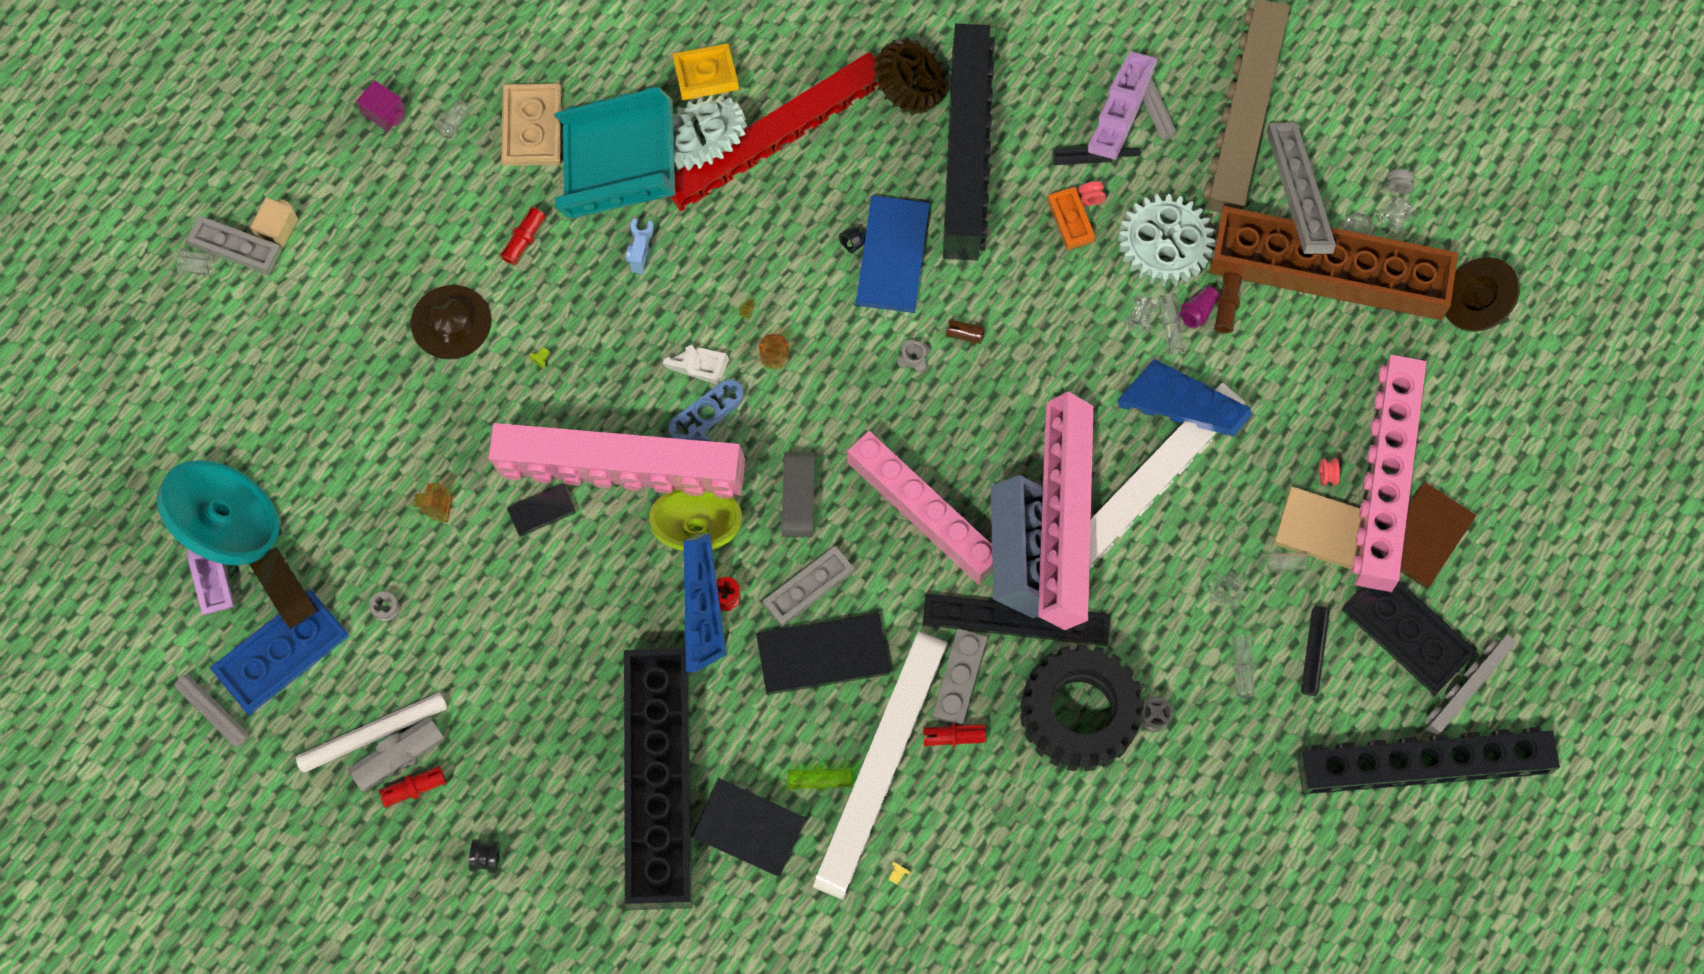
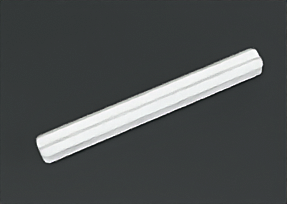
M436 693L299 754L296 757V763L301 772L305 773L424 720L428 716L430 717L444 711L447 708V704L443 695Z

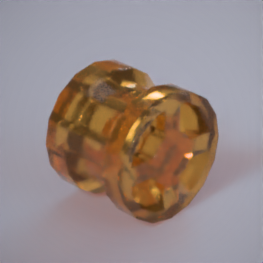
M770 334L761 340L759 344L761 363L765 367L775 370L786 365L789 360V345L783 336Z

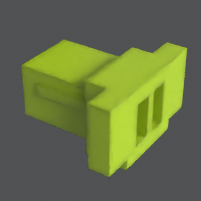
M542 347L538 353L534 355L530 353L529 359L544 369V361L550 355V351Z

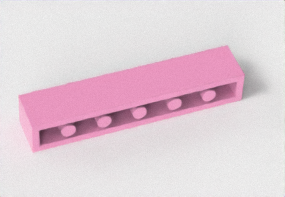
M870 431L847 451V463L978 585L993 572L992 544Z

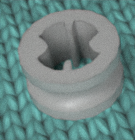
M1399 169L1388 173L1387 179L1389 182L1387 190L1389 192L1407 194L1413 191L1414 185L1412 182L1414 174L1411 171Z
M381 591L371 597L369 609L377 620L384 622L392 620L397 615L399 604L393 594ZM381 600L385 603L392 602V604H389L390 610L386 613L383 610L376 611V609L380 608L378 602Z

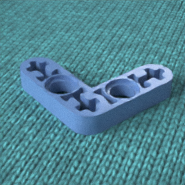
M725 380L672 419L669 424L670 437L712 442L704 432L742 403V386L734 380ZM728 389L730 392L736 390L735 399L732 400L728 397L721 402L723 409L720 410L718 403L713 398L716 397L719 402L725 397L724 390ZM709 406L714 409L715 414L710 419H702L698 415L699 409ZM693 415L695 422L700 426L697 428L695 423L688 427V435L685 436L683 433L677 435V426L686 427L691 423L689 416Z

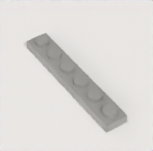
M1269 123L1266 132L1303 253L1333 254L1336 244L1297 123Z

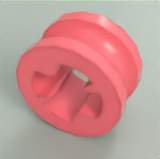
M1088 182L1078 188V194L1082 196L1080 200L1083 206L1101 204L1106 200V194L1102 192L1104 186L1101 182Z
M1325 458L1320 459L1319 477L1322 486L1327 485L1328 482H1331L1332 485H1338L1340 468L1337 458H1332L1329 462Z

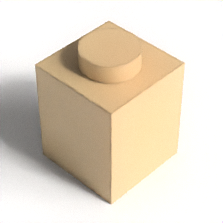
M265 198L250 228L254 236L278 244L283 249L298 218L290 203L282 199L274 201Z

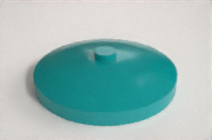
M202 460L184 462L171 469L158 488L157 508L164 525L182 545L205 559L226 565L254 563L263 558L277 540L279 518L272 501L253 480L229 466Z

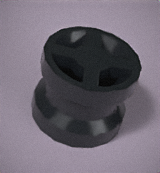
M473 839L469 854V871L477 872L480 869H484L489 873L496 874L499 865L500 842L492 841L487 844L482 843L479 839Z

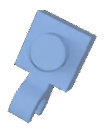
M633 218L630 228L634 242L633 245L628 244L626 262H630L631 272L643 274L649 249V240L654 231L653 223L648 221V226L645 230H638L637 219Z

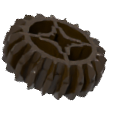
M908 37L902 40L898 38L890 44H886L874 59L875 64L872 68L876 73L873 80L880 84L877 91H883L885 94L884 100L889 99L892 102V108L899 106L902 113L909 111L911 115L926 113L931 108H934L946 93L944 89L948 84L943 79L946 72L940 69L942 62H938L934 58L936 53L931 54L928 51L927 45L921 47L918 39L911 42Z

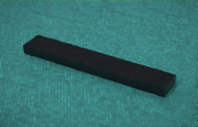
M926 594L922 626L1108 646L1111 614L1088 612V621L1063 630L1040 617L1031 618L1000 602Z

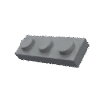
M202 216L198 217L186 239V242L191 247L270 275L282 251L278 244Z
M834 546L765 598L762 604L782 628L852 575L855 569L839 549Z
M957 629L932 715L933 719L950 724L955 722L957 726L963 725L986 645V636Z

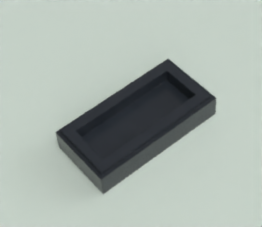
M564 484L507 507L519 537L576 513Z

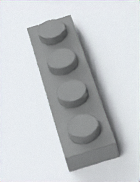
M1507 634L1500 642L1494 639L1483 651L1487 658L1481 664L1475 661L1464 674L1468 678L1464 685L1461 687L1456 683L1445 696L1449 701L1443 709L1437 706L1426 718V721L1430 723L1424 730L1426 734L1432 737L1439 735L1516 645L1517 642Z

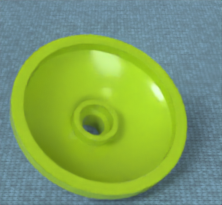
M672 490V493H666L653 504L649 513V526L653 535L663 544L679 551L684 549V540L698 533H710L712 550L719 548L731 541L737 535L742 525V512L734 498H718L715 496V493L703 492L702 496H691L685 494L684 490Z

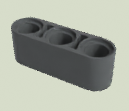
M784 452L782 537L813 538L815 452Z

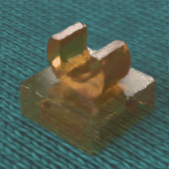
M427 483L426 494H415L413 506L421 507V511L434 521L445 523L449 520L453 493L439 483Z

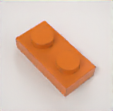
M1076 187L1049 194L1047 202L1066 250L1094 243L1096 237Z

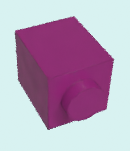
M375 80L356 100L360 113L387 132L392 126H398L404 119L406 110L402 98Z

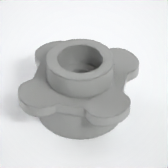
M904 341L901 344L902 354L897 359L898 365L901 368H914L917 372L924 371L926 369V356L930 354L929 346L918 341ZM916 354L917 357L912 358L911 355Z

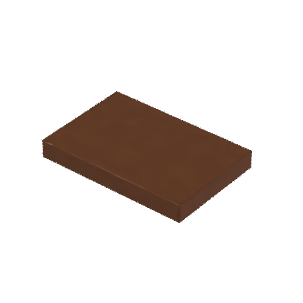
M1424 482L1408 505L1400 572L1428 589L1477 515ZM1377 551L1375 556H1377L1378 558H1384L1383 555L1379 551Z

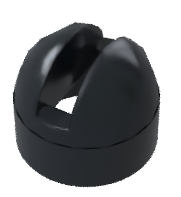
M856 227L847 228L839 234L840 243L849 253H854L860 249L865 241L864 234L858 233L859 229ZM849 240L852 244V247L847 246Z

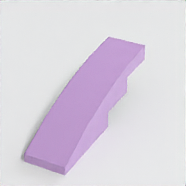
M1129 51L1110 87L1109 99L1099 115V125L1088 144L1089 153L1116 160L1137 115L1157 63V58Z
M187 549L189 554L187 558L202 615L233 608L234 603L226 564L210 561Z

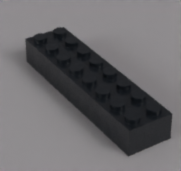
M955 23L951 64L943 259L978 261L979 251H985L988 228L986 215L989 202L987 190L990 176L988 164L991 150L989 138L992 125V114L990 113L993 99V88L991 87L994 73L993 54L995 47V37H990V25Z
M685 648L624 650L625 906L627 911L692 909L689 672H686Z

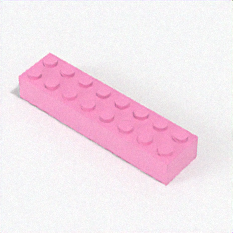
M493 423L488 458L497 471L503 474V478L509 480H521V476L533 477L534 481L541 483H550L551 479L563 480L565 484L575 486L581 485V482H592L594 486L600 488H611L612 484L624 485L623 488L632 491H640L642 487L654 488V491L659 493H672V490H684L685 494L691 496H702L703 492L715 493L716 497L731 499L733 495L742 494L745 458L739 444Z

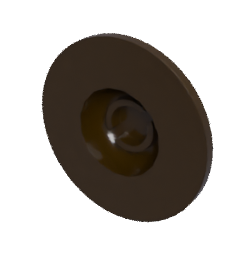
M1491 257L1474 259L1460 266L1455 272L1451 306L1445 314L1446 318L1455 327L1469 332L1484 331L1500 324L1513 311L1519 298L1520 282L1516 272L1503 260Z
M446 285L428 292L418 301L411 317V331L416 343L423 351L440 359H459L472 354L485 342L491 328V314L485 300L474 290L459 285Z

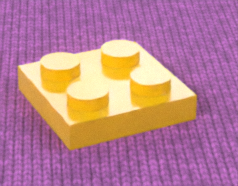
M728 43L672 53L682 100L739 90L738 79Z

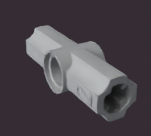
M428 716L404 733H396L385 738L377 745L376 751L361 759L347 770L361 792L365 793L389 776L400 775L402 773L400 770L410 765L412 767L417 762L418 757L444 741V738Z

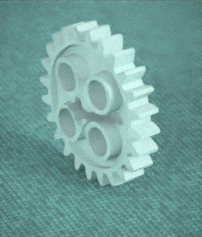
M710 95L707 101H703L702 97H700L696 104L689 101L687 108L678 107V113L673 114L674 165L677 170H680L684 165L687 170H690L694 164H697L700 169L706 161L710 165L713 164V158L715 157L723 159L722 153L724 151L732 152L731 145L740 143L738 137L745 135L743 128L747 127L745 115L738 103H733L731 98L725 100L722 95L715 100L713 95ZM695 120H698L700 129L705 137L706 144L704 146L695 127Z
M1156 194L1153 203L1148 198H1144L1142 206L1135 203L1132 210L1133 213L1127 211L1126 221L1121 223L1120 230L1122 232H1119L1118 240L1122 242L1119 246V252H1126L1123 262L1132 261L1130 271L1132 272L1139 268L1141 270L1140 279L1150 275V284H1153L1156 278L1161 279L1162 286L1166 285L1167 279H1171L1174 286H1177L1179 277L1187 283L1191 277L1190 273L1196 277L1199 276L1200 268L1205 269L1208 264L1207 259H1211L1213 250L1210 248H1213L1215 240L1210 238L1213 235L1214 229L1206 228L1210 219H1200L1203 210H1191L1193 206L1192 201L1186 206L1183 205L1182 196L1176 202H1172L1170 194L1167 195L1165 201H1161L1159 195ZM1167 218L1170 219L1173 223L1166 224L1162 222L1161 219ZM1139 236H1148L1151 238V241H1143ZM1181 239H1189L1193 244H1184ZM1167 256L1172 261L1164 262L1159 257Z

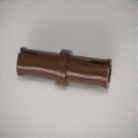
M1228 272L1223 274L1221 293L1216 301L1218 311L1214 330L1219 333L1228 334L1233 332L1235 312L1240 306L1238 294L1242 277L1237 273Z

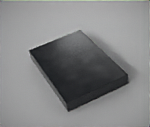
M718 778L691 837L780 877L806 818Z

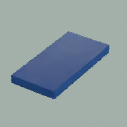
M871 196L856 306L915 313L930 203Z
M311 589L306 594L318 613L291 630L280 614H278L210 667L249 716L350 637Z

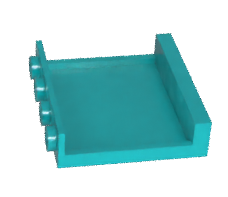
M649 87L641 92L621 94L617 98L605 101L596 100L588 105L568 107L564 111L554 113V117L563 124L564 195L555 197V208L567 218L582 217L675 195L672 99L660 87Z

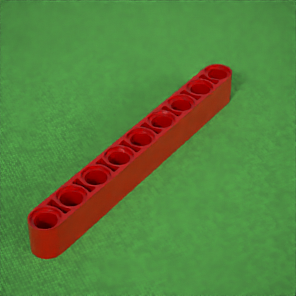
M869 52L862 55L744 129L745 135L738 137L740 143L731 145L732 152L724 151L722 153L723 159L715 157L711 165L706 161L700 169L697 164H694L690 170H687L685 166L675 172V195L669 196L680 211H684L686 209L685 206L690 203H697L710 194L709 191L715 187L719 189L732 181L734 175L739 172L743 174L757 165L758 160L763 157L767 159L782 149L781 146L788 142L790 144L806 134L804 131L811 127L812 129L829 120L828 116L833 113L838 114L851 106V102L855 99H862L875 91V87L879 83L873 80L876 74L872 70L875 64L874 59L876 58L874 53Z

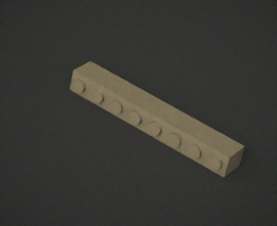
M1256 0L1253 9L1247 8L1243 25L1248 26L1247 33L1242 32L1238 49L1243 50L1241 57L1236 56L1232 70L1233 74H1237L1236 82L1230 81L1226 98L1231 99L1230 107L1224 106L1220 123L1226 125L1224 132H1218L1215 148L1220 149L1218 157H1212L1209 173L1214 174L1213 181H1207L1203 194V199L1208 200L1206 210L1221 213L1223 206L1242 210L1245 206L1290 8L1288 5L1267 0Z

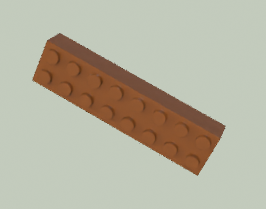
M1223 206L1217 222L1215 243L1212 249L1213 253L1208 274L1223 276L1225 273L1233 272L1239 274L1243 281L1442 320L1451 306L1458 258L1457 252L1330 227L1336 244L1333 254H1304L1294 220Z

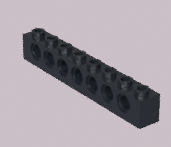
M1541 727L1526 728L1522 730L1523 733L1511 734L1509 729L1493 731L1490 736H1480L1479 732H1469L1461 734L1460 738L1449 739L1448 735H1435L1429 737V741H1417L1416 737L1399 739L1398 743L1386 744V740H1373L1367 742V746L1355 747L1353 742L1337 744L1336 748L1324 749L1323 745H1312L1305 747V751H1302L1297 757L1302 795L1546 775L1554 773L1560 768L1553 730L1542 731ZM1514 746L1522 747L1526 752V758L1517 756ZM1483 748L1490 749L1494 753L1495 761H1490L1484 756ZM1452 751H1458L1463 755L1464 764L1457 763L1452 758ZM1420 754H1428L1433 760V766L1425 765L1420 759ZM1389 756L1399 758L1402 763V769L1392 767L1389 762ZM1357 760H1367L1371 766V771L1367 772L1360 769ZM1326 762H1335L1339 766L1340 773L1333 774L1329 772L1326 768Z

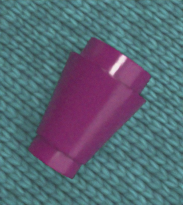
M1206 286L1181 306L1180 320L1192 329L1203 326L1216 304L1217 297L1219 296L1218 292L1213 287Z

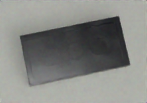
M1398 581L1392 592L1363 587L1342 608V611L1434 696L1477 652L1400 581Z
M879 613L756 633L766 695L890 675Z

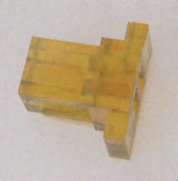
M747 298L745 304H742L740 308V316L742 318L750 319L754 300Z

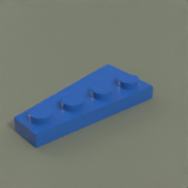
M1156 359L1152 360L1117 400L1119 407L1129 410L1132 407L1142 410L1143 414L1155 416V414L1170 417V420L1182 423L1187 421L1195 423L1198 428L1233 437L1252 416L1250 407Z
M698 533L684 540L686 672H698L727 655L710 533Z

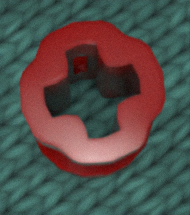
M731 577L718 578L716 582L720 610L731 611L740 602L739 585ZM725 589L731 591L727 599L721 598V594H724Z

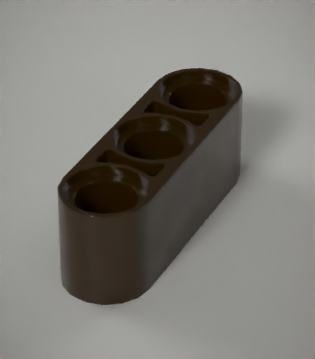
M277 547L269 550L260 560L249 564L290 630L318 613Z

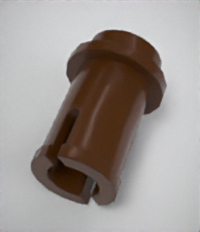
M949 319V327L946 329L947 338L951 337L969 341L974 346L976 343H982L985 327L980 326L979 322H976L974 325Z

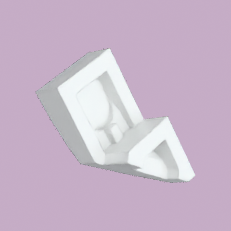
M691 344L685 348V352L672 359L667 357L663 361V365L668 369L718 385L729 358L726 353L704 348L695 349Z

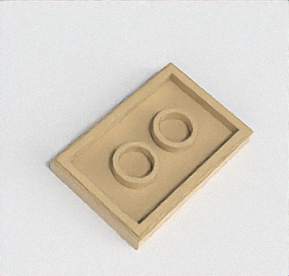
M560 83L503 85L502 166L561 165V122L554 117V113L561 111Z
M1291 486L1273 544L1352 570L1354 557L1359 555L1360 546L1355 544L1358 528L1363 527L1364 518L1359 517L1360 508Z

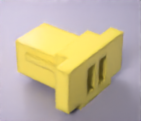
M893 862L892 865L895 868L889 880L897 885L904 874L909 875L910 871Z

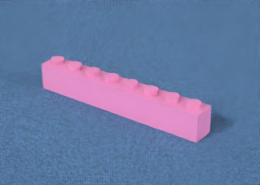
M1066 392L1046 402L1038 617L1063 630L1088 621L1093 406L1070 392Z

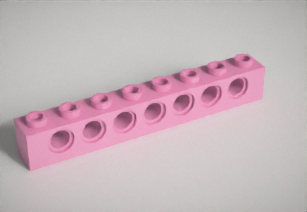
M1390 355L1386 365L1381 364L1377 381L1382 383V389L1377 391L1374 402V409H1379L1378 418H1373L1370 435L1375 436L1374 445L1370 444L1367 454V462L1371 463V470L1366 472L1363 483V490H1368L1367 500H1362L1359 517L1364 518L1363 527L1358 528L1355 543L1360 546L1359 555H1355L1352 564V573L1356 574L1355 585L1392 592L1399 581L1427 361ZM1394 388H1400L1404 393H1398ZM1390 414L1399 416L1401 420L1393 419ZM1386 441H1392L1398 447H1392ZM1382 468H1389L1394 474H1387ZM1378 495L1387 496L1391 502L1381 500ZM1375 523L1384 524L1387 530L1379 529ZM1371 551H1379L1384 558L1375 557Z

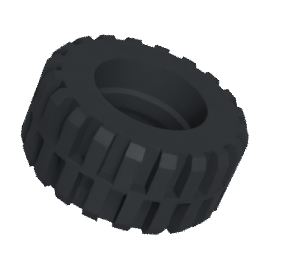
M1077 645L1075 650H1070L1069 646L1060 648L1056 655L1050 653L1045 656L1042 663L1034 667L1026 682L1020 703L1021 726H1025L1026 729L1025 737L1029 743L1033 742L1036 745L1035 751L1041 757L1044 754L1051 758L1049 763L1057 767L1059 763L1068 765L1067 770L1077 771L1078 767H1085V772L1095 770L1098 765L1106 767L1112 764L1116 757L1120 758L1126 752L1140 728L1143 719L1141 714L1144 709V699L1140 698L1142 691L1139 681H1133L1132 676L1134 672L1129 665L1123 668L1119 664L1121 658L1115 654L1111 658L1104 655L1105 649L1096 646L1094 651L1087 650V645ZM1072 682H1083L1098 688L1106 696L1111 706V715L1107 725L1101 731L1092 734L1075 733L1062 726L1052 711L1053 697L1061 686Z

